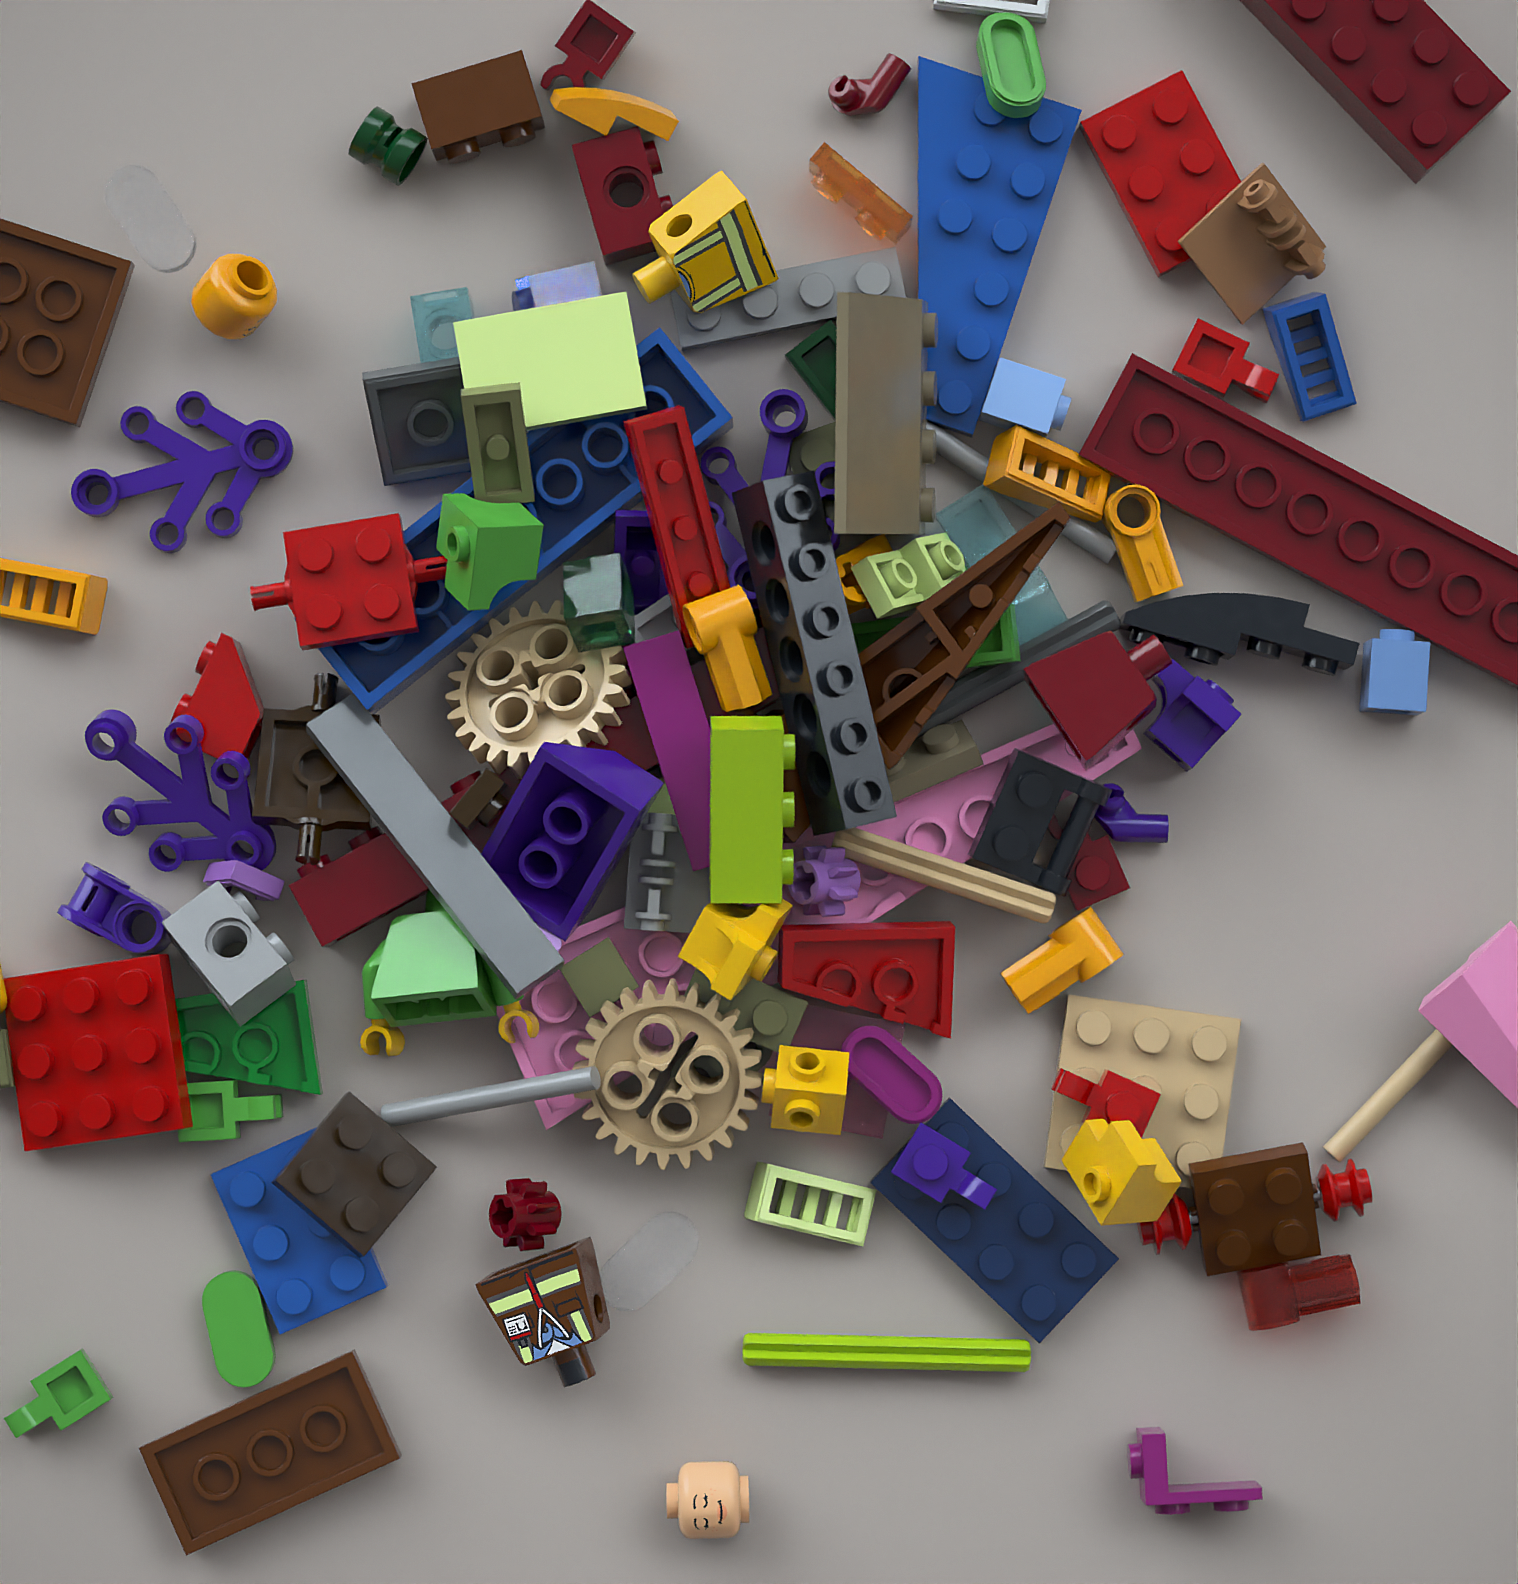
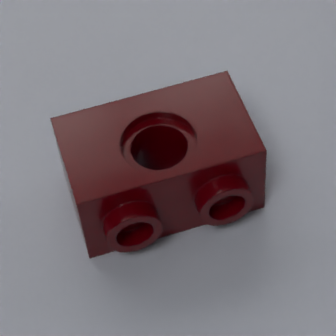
M636 126L608 134L607 136L604 135L572 144L574 158L605 266L656 252L648 233L650 225L671 209L673 205L670 195L659 197L653 176L662 174L663 171L654 140L643 142L639 127ZM626 182L638 185L644 192L642 199L632 207H621L615 204L611 199V195L618 185Z

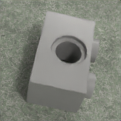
M216 881L165 919L162 924L172 944L241 1027L296 985L288 967L294 961V958L274 932L265 938L254 923L260 917L240 891L231 897L222 884ZM236 942L247 944L244 951L238 956L232 958L221 957L223 950L230 944Z

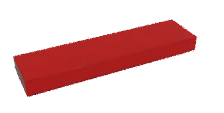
M679 405L624 421L677 628L680 631L684 647L688 649L695 646L686 627L683 605L731 587L685 409Z

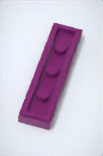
M677 630L623 647L694 872L709 867L710 727L680 631Z

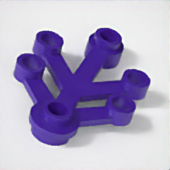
M779 389L769 393L763 399L760 406V418L766 432L769 434L761 481L786 476L793 438L798 437L805 430L808 423V412L800 395L792 390ZM788 411L796 415L794 422L789 426L781 427L775 423L777 416L782 412ZM716 446L708 449L702 455L700 466L705 478L711 484L720 486L734 505L732 492L749 485L737 471V463L733 454L725 447ZM723 458L728 460L729 466L724 472L715 474L709 471V466L715 459ZM834 461L821 464L815 471L821 501L824 499L835 500V488L827 489L822 486L824 477L835 473ZM708 501L711 513L718 515L715 529L723 560L729 567L727 576L730 587L740 585L750 602L752 610L759 611L755 592L745 589V582L751 577L745 549L727 529V519L723 509L717 503ZM825 517L828 529L832 531L831 543L833 551H835L840 544V534L834 533V521Z
M197 391L186 392L178 399L176 404V413L179 419L191 428L205 426L233 444L208 451L157 422L156 417L145 407H131L121 417L120 426L124 435L136 443L148 442L177 460L112 477L100 469L86 470L80 473L72 484V500L75 506L83 513L99 518L111 514L118 507L120 500L183 484L165 516L156 520L150 529V539L156 548L165 553H175L184 547L187 541L186 526L216 474L238 469L222 502L213 504L208 509L205 518L208 529L216 536L221 538L233 537L242 527L243 519L241 512L260 479L280 474L291 462L293 442L289 433L280 424L270 420H257L245 425L213 407L210 400L204 394ZM192 400H200L205 406L203 415L198 419H189L185 416V407ZM137 415L147 416L149 420L148 429L142 434L136 435L131 433L129 428L131 419ZM262 440H271L275 445V452L272 457L266 460L258 459L255 455L256 445ZM96 485H104L108 490L106 501L100 505H93L89 501V492ZM221 510H230L234 515L233 525L226 530H219L214 524V518ZM166 525H174L178 529V538L171 545H163L159 541V532Z
M105 710L98 714L87 726L85 742L93 756L105 761L118 760L167 798L162 800L135 801L132 798L122 796L114 799L102 815L103 824L110 833L116 836H126L139 825L198 822L214 834L191 838H182L174 832L161 834L149 848V859L157 869L170 872L177 869L183 861L224 859L225 861L238 860L262 871L271 863L276 854L275 835L269 825H256L252 816L253 807L247 781L251 771L248 759L237 751H227L211 767L213 782L216 786L226 791L228 815L212 803L201 747L204 729L195 717L180 715L168 725L164 732L165 744L172 752L178 755L182 779L135 743L137 738L136 726L127 714L119 710ZM176 728L186 729L191 734L192 742L181 740L177 735ZM99 733L108 734L114 741V747L107 745L101 739ZM223 764L233 765L237 769L239 777H229L223 770ZM115 809L126 812L130 818V823L121 822L115 815ZM238 841L248 842L252 846L254 854L243 850ZM161 845L170 846L175 851L176 858L173 859L165 856L162 853Z

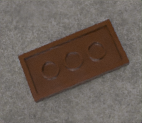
M355 1349L144 1444L139 1448L186 1555L398 1460L402 1456Z

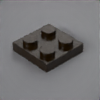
M349 1091L343 1095L271 1183L356 1256L361 1258L368 1253L435 1171L437 1166Z

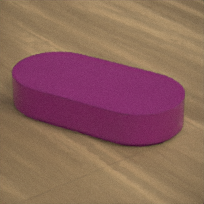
M862 1026L848 1034L843 1041L840 1051L849 1052L848 1075L896 1119L908 1124L923 1123L937 1113L943 1097L942 1087L938 1078L890 1033L880 1027Z

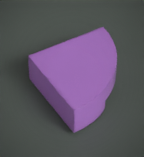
M238 860L209 863L203 882L207 883L206 886L209 887L216 881H219L228 893L231 892L232 886L255 895L256 900L260 901L279 900L285 880Z

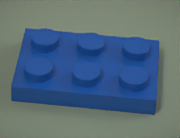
M316 1128L210 1174L279 1334H283L389 1286L373 1248L364 1257L359 1258L271 1183Z

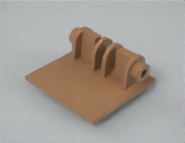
M1261 163L1178 240L1184 251L1242 325L1293 277L1305 275L1307 279H1313L1319 276L1326 267V264L1323 262L1325 256L1323 250L1326 248V245L1265 163Z

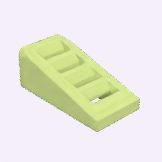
M757 1162L744 1217L765 1224L864 1246L877 1190ZM776 1179H783L775 1213L769 1212ZM800 1183L806 1185L799 1218L797 1219L790 1216L797 1186ZM821 1189L829 1190L822 1224L814 1223ZM844 1194L853 1196L845 1230L836 1228Z

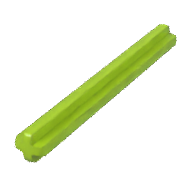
M748 1333L743 1338L742 1359L744 1364L748 1366L1026 1372L1031 1365V1346L1025 1339Z

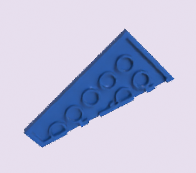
M918 56V299L928 302V313H937L938 316L937 347L928 348L927 371H936L937 402L936 406H927V420L938 427L972 438L1082 110L1043 97L1040 108L1032 115L1023 118L1008 117L997 112L988 102L983 77Z

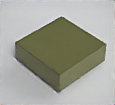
M609 937L564 964L560 969L589 1018L601 1011L600 1009L606 1000L612 1003L618 1001L624 988L628 987L631 991H634L640 987Z

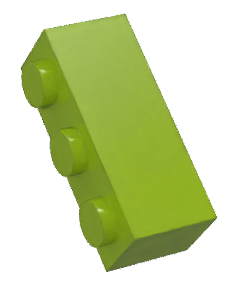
M710 716L709 890L711 903H782V885H793V849H783V827H794V792H783V770L795 769V735L784 734L782 716Z

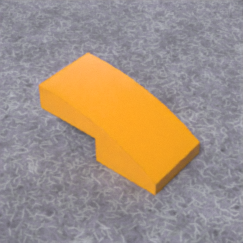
M580 87L554 89L549 99L555 110L606 136L617 115L666 141H669L679 122L673 112L667 108L640 97L613 90Z

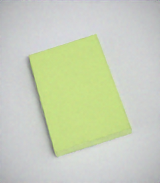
M627 292L453 322L464 389L520 382L526 431L647 409Z

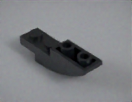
M1249 593L1196 594L1153 602L1125 612L1120 618L1121 627L1119 628L1130 632L1128 639L1130 642L1140 644L1150 636L1155 635L1162 645L1164 642L1185 647L1184 657L1208 665L1217 666L1219 658L1229 660L1235 656L1240 639L1248 642L1246 651L1279 660L1281 652L1304 658L1302 662L1303 668L1335 676L1337 668L1346 670L1354 665L1360 644L1304 627L1310 604L1280 597Z

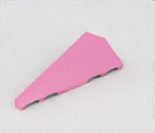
M1510 921L1471 953L1465 964L1426 995L1418 1011L1518 1109V929Z

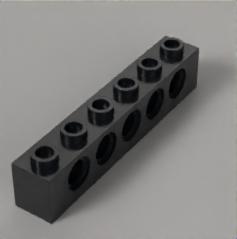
M809 471L763 480L732 492L789 734L795 735V761L813 836L897 817L815 472Z

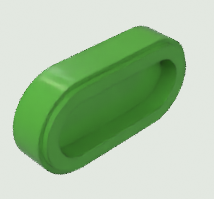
M1009 12L994 13L982 22L976 41L986 96L990 105L1000 114L1012 118L1027 117L1040 108L1046 90V79L1035 30L1030 22L1022 16Z
M236 1270L223 1272L207 1284L202 1296V1307L214 1360L219 1374L226 1382L237 1387H251L263 1381L271 1373L276 1359L264 1299L257 1281L249 1274Z

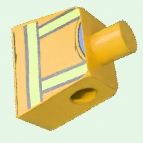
M722 170L714 174L651 223L648 233L659 258L632 274L639 291L649 304L675 290L689 308L697 313L707 311L767 286L779 279L747 199Z

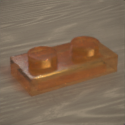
M824 142L809 159V172L814 175L810 182L815 189L832 203L837 204L842 199L856 210L858 215L854 218L855 221L873 238L881 241L886 236L897 244L911 228L913 216Z

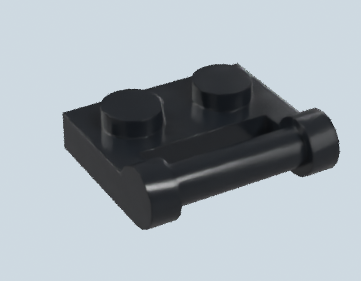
M1014 748L968 854L978 861L1027 880L1055 894L1066 896L1072 883L1068 875L1099 805L1106 806L1112 789ZM1065 789L1077 794L1078 798L1046 868L1034 863L1033 859Z

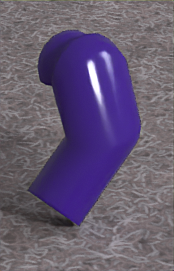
M1114 783L1103 784L1112 789L1106 806L1099 805L1094 818L1111 839L1117 842H1168V815L1137 814L1123 796L1125 791L1119 785Z

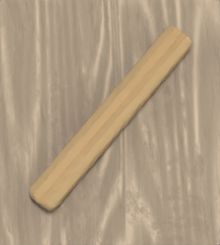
M855 827L836 831L831 847H844V858L1039 923H1048L1055 908L1056 896L1053 893Z

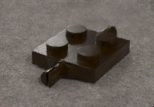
M318 673L314 676L315 682L311 706L308 705L294 710L264 708L253 820L256 825L289 826L299 830L295 860L307 865L308 848L310 864L316 865L320 863L322 832L334 829L371 831L372 815L306 732V724L333 707L336 703L339 678L330 673H327V683L325 682L324 673ZM371 714L381 727L380 715Z

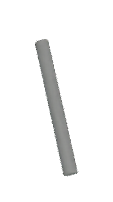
M927 420L926 429H935L936 453L984 483L989 459ZM1001 494L1036 518L1048 510V508ZM1069 515L1071 519L1061 534L1108 564L1116 552L1113 540L1080 518Z
M595 1066L385 1104L381 1108V1119L390 1127L596 1090L600 1088L601 1079L599 1071Z

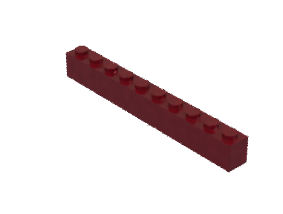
M761 616L756 619L759 629H757V634L753 635L773 695L765 698L763 702L750 706L756 714L781 700ZM704 658L690 667L710 727V716H724L727 712L721 708ZM630 687L624 690L630 699V705L613 708L622 724L620 726H603L601 731L608 741L606 745H601L591 740L586 744V747L616 751L649 773L660 767L639 697L634 688ZM508 766L500 775L495 773L509 785L501 794L508 800V803L488 827L485 828L478 822L470 830L451 815L480 854L522 780L517 779ZM480 770L469 774L450 786L454 795L440 802L448 813L482 774ZM379 826L371 828V831H365L349 840L348 844L352 851L338 859L331 861L328 854L320 856L319 864L311 865L310 862L307 865L304 864L297 869L301 879L288 885L321 947L332 946L430 891L386 833L382 834Z

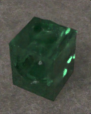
M620 553L593 555L585 559L563 562L564 620L578 653L634 644L633 585Z

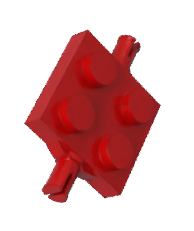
M399 513L283 532L287 558L284 582L256 587L250 586V595L253 597L251 601L254 611L283 605L289 606L296 618L299 645L303 651L419 632L415 609L418 583L445 579L448 560L444 556L414 560L405 544L402 518Z

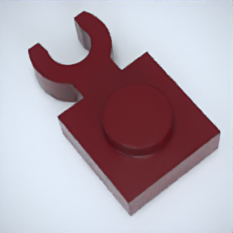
M585 0L555 44V47L568 55L563 64L554 65L543 74L540 86L549 90L558 77L567 76L571 79L573 87L586 88L585 78L589 72L604 80L636 32L592 0Z
M1053 814L1047 829L1050 835L1058 841L1063 829L1059 826L1058 820ZM1087 832L1068 875L1072 883L1067 893L1075 911L1130 889L1108 835L1091 841Z

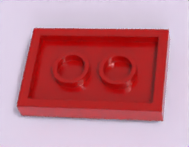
M1180 70L1081 121L1079 124V128L1157 277L1192 261L1178 243V240L1241 183L1183 70Z

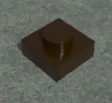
M486 768L449 814L467 829L472 830L478 822L486 828L508 803V800L501 794L509 785Z

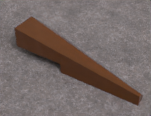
M1059 502L917 606L918 610L858 654L884 764L889 770L893 769L900 762L1070 521L1071 517Z

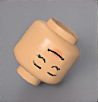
M687 1462L679 1470L678 1483H667V1519L679 1518L680 1531L686 1538H731L738 1533L740 1523H749L748 1475H739V1470L733 1462Z

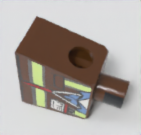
M591 1237L492 1272L475 1284L478 1293L521 1364L527 1366L552 1357L563 1387L580 1383L596 1375L585 1345L604 1335L610 1329V1320Z

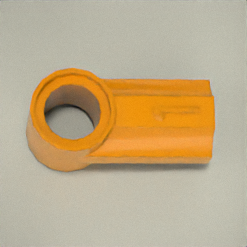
M1137 484L1124 486L1110 494L1106 499L1102 515V523L1112 536L1134 602L1184 586L1160 519L1159 500L1150 489ZM1123 497L1135 498L1144 508L1143 522L1137 528L1125 526L1117 516V506Z
M737 585L683 605L686 627L697 651L700 654H704L722 710L728 712L744 709L763 702L765 698L773 695L753 635L757 634L755 616L742 587Z
M1091 906L1048 935L1050 938L1048 941L1000 972L1005 983L1027 1014L1035 1009H1039L1078 980L1080 983H1083L1124 955Z

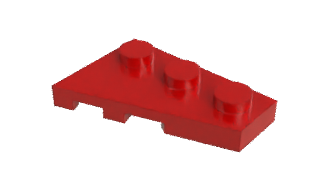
M951 921L782 925L779 930L777 981L784 989L844 1007L853 1006L879 1014L882 1018L900 1024L905 1022L929 1029L933 1034L951 1039L956 927Z

